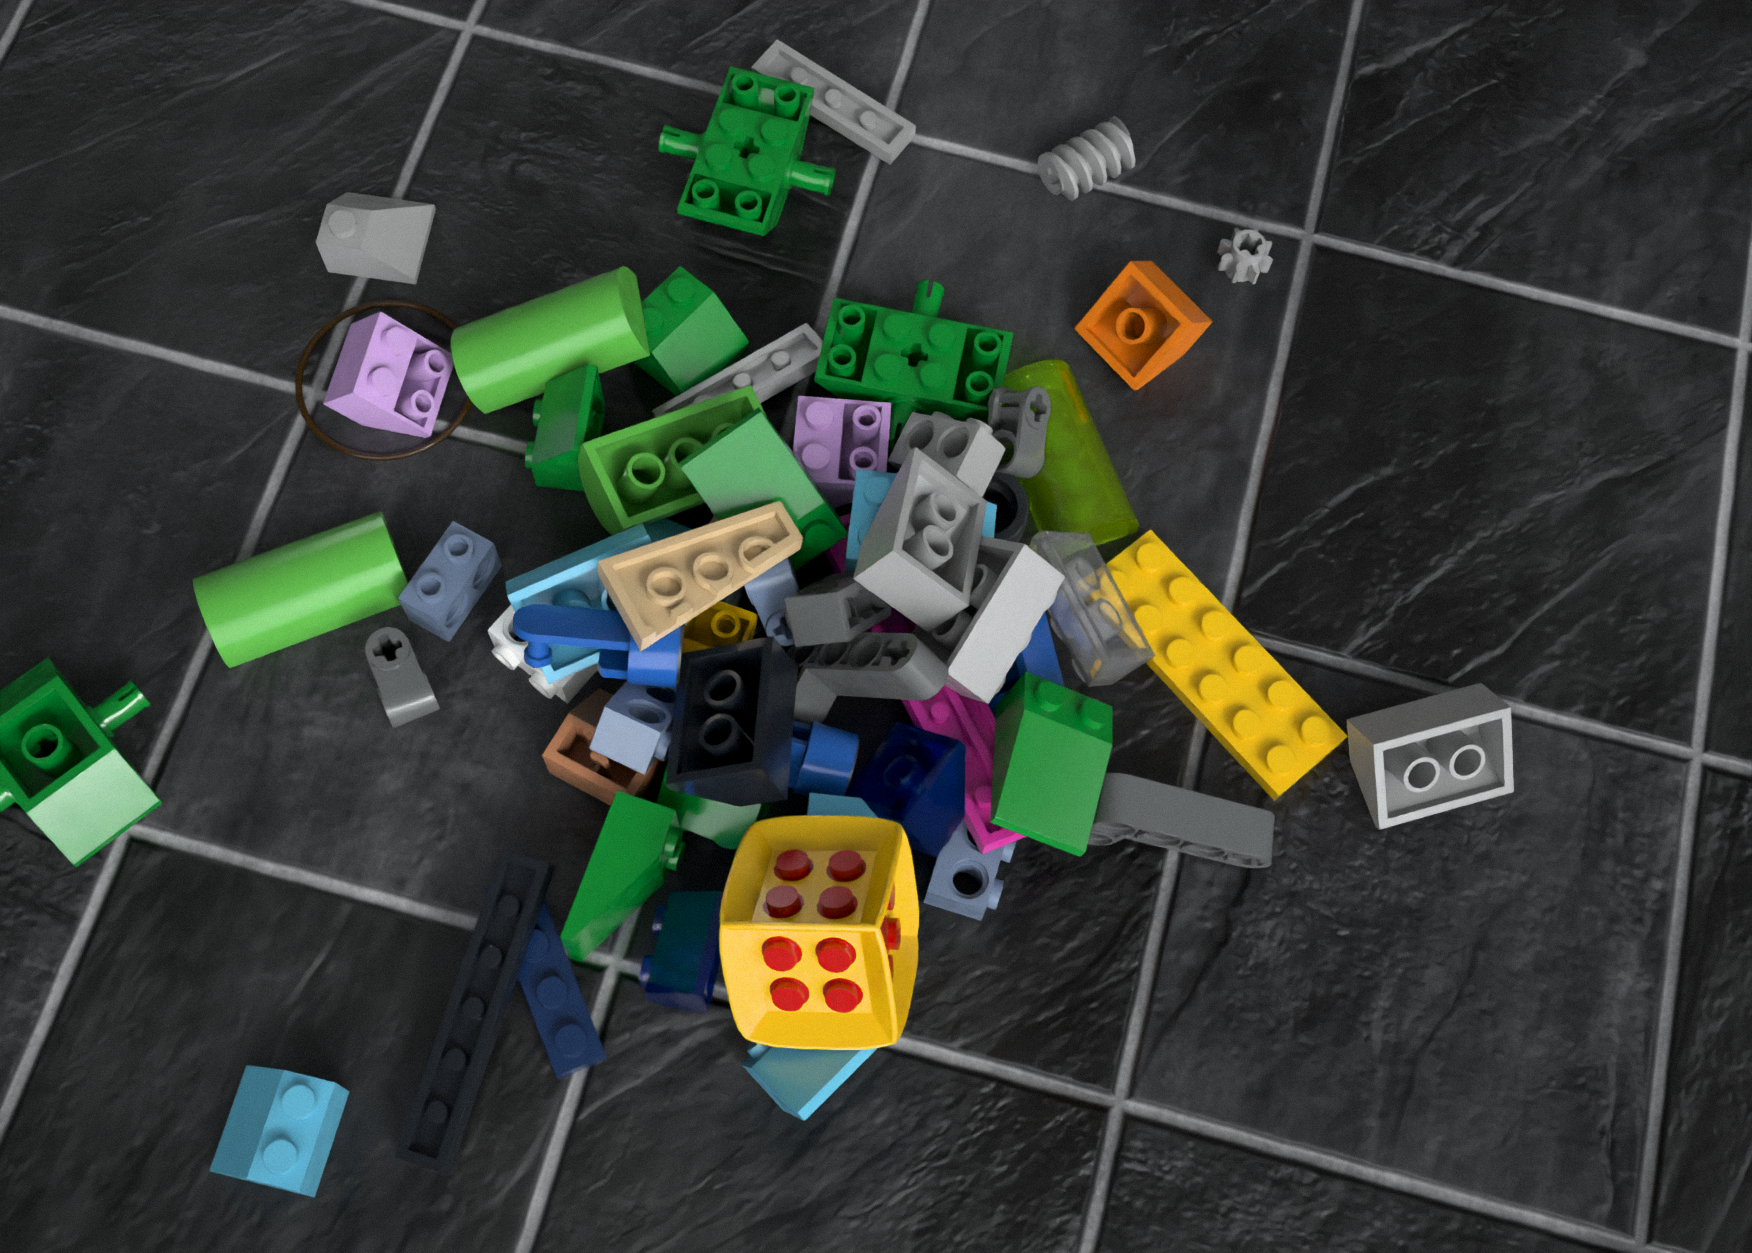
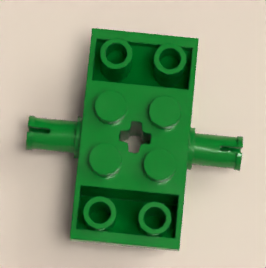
M730 66L707 130L702 135L665 125L660 136L659 152L695 160L677 208L678 214L765 236L777 225L789 189L792 186L829 196L831 193L830 188L833 187L836 169L800 160L814 96V87Z
M929 280L917 283L911 313L833 298L814 381L839 399L891 403L888 451L890 452L894 449L896 436L901 435L912 412L930 416L933 412H941L954 420L966 422L968 418L980 421L987 420L989 397L995 388L1003 387L1013 332L938 318L945 290L941 284L934 281L929 298L927 297Z
M47 657L0 690V813L15 802L19 804L68 860L78 867L163 803L113 740L115 736L113 731L145 707L148 708L151 703L130 679L126 682L127 684L94 708L90 704L87 706L52 660Z

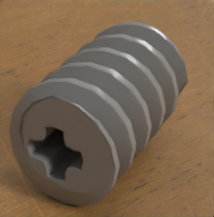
M1113 116L1108 122H1101L1094 129L1086 130L1080 137L1071 138L1066 142V145L1060 144L1052 149V152L1041 154L1038 158V170L1043 184L1053 195L1058 196L1062 193L1067 200L1073 201L1078 198V189L1083 193H1088L1093 188V182L1101 186L1107 182V175L1116 178L1121 174L1122 168L1127 171L1135 167L1136 159L1130 133L1123 122Z

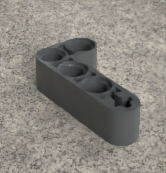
M863 632L847 642L795 647L794 644L786 652L798 668L794 720L809 725L812 721L819 723L824 721L837 696L927 700L935 696L942 689L949 675L947 665L915 635L910 633Z
M1105 773L1088 844L1109 845L1126 838L1239 867L1265 868L1269 867L1272 863L1275 816L1272 812L1160 782L1123 773Z

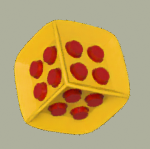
M797 815L759 820L751 824L745 831L736 850L722 895L719 928V953L728 999L737 1028L745 1039L773 1047L824 1050L873 1049L889 1046L898 1041L904 1030L910 1009L919 949L917 938L919 905L914 866L909 841L901 824L868 816Z

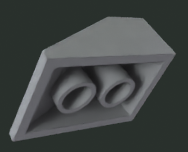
M917 447L909 451L861 543L853 579L925 631L930 632L969 606L987 501Z

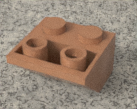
M599 688L570 711L542 755L550 774L610 806L616 791L647 800L668 765L669 755L665 761L657 758L644 775L589 749L604 706L614 696Z

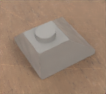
M351 192L341 195L326 205L316 240V245L327 271L416 284L436 208L434 204Z

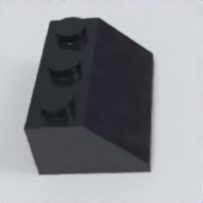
M774 636L682 653L665 784L670 790L738 807L787 800L798 668Z

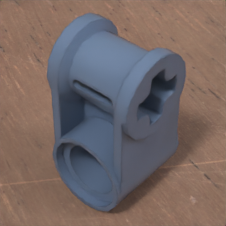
M787 557L744 585L751 604L755 605L767 636H774L782 646L795 644L792 631L786 622V603L784 598L800 590L790 557Z

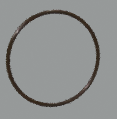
M404 300L373 301L340 313L322 326L312 337L298 363L295 390L302 417L319 439L331 448L351 457L373 461H390L422 453L447 438L461 424L473 403L467 396L460 413L442 433L421 446L397 453L373 454L352 450L333 441L314 423L304 402L302 390L303 373L308 357L315 345L336 324L356 313L373 308L405 307L428 313L445 323L453 331L458 327L441 312L420 303Z

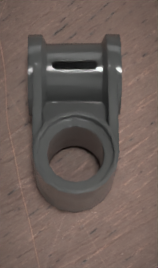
M1041 386L1029 387L1025 391H1014L1010 387H997L992 391L988 401L987 425L993 430L991 435L1006 448L995 470L996 472L1026 479L1035 476L1042 468L1045 459L1044 448L1051 403L1048 393ZM1002 403L1009 405V407H1002ZM1030 408H1036L1037 411L1033 412Z
M391 627L380 628L373 632L366 641L365 654L378 685V694L393 729L440 710L424 669L421 670L406 635L397 628ZM394 650L397 658L388 662L385 653Z

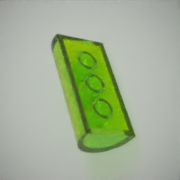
M1044 360L1026 365L1006 375L1003 387H1010L1014 391H1025L1029 387L1041 386L1046 390L1050 398L1051 412L1047 422L1043 466L1035 476L1026 479L1017 477V480L1026 491L1030 511L1051 560L1137 533L1139 523L1069 364L1061 360ZM1002 403V407H1009V405ZM1030 408L1033 412L1037 411L1036 408Z

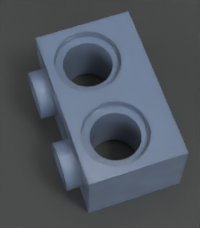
M452 521L398 597L408 619L450 642L502 567L494 543Z
M626 681L604 706L589 749L644 775L657 758L665 761L670 751L678 685H676V688L627 684Z
M954 802L924 903L981 921L987 907L994 910L997 908L1004 880L997 879L996 874L1001 860L1010 863L1016 841L981 854L978 847L973 845L968 839L967 833L969 829ZM959 875H969L977 881L979 891L972 895L962 894L954 887L953 879Z

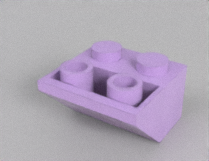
M380 311L350 325L323 404L362 426L423 438L430 437L454 365L452 354Z
M798 396L793 453L834 508L853 502L856 469L879 472L887 471L891 403Z

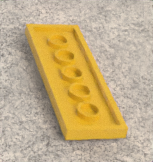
M1151 529L1081 584L1079 592L1274 801L1348 737Z

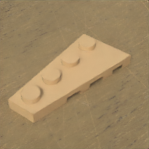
M777 501L598 561L597 574L639 650L642 651L800 550L803 537L781 501Z

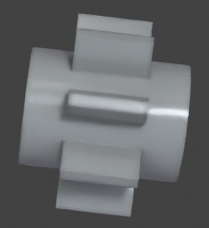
M1234 228L1231 239H1222L1217 253L1222 257L1217 269L1218 271L1225 270L1227 276L1232 279V283L1249 281L1255 284L1260 272L1268 273L1273 259L1268 254L1273 243L1272 241H1265L1256 228L1254 230L1242 231Z

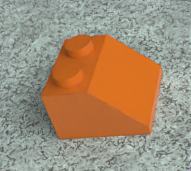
M1130 261L1074 329L1133 390H1138L1181 358L1213 321L1152 261Z

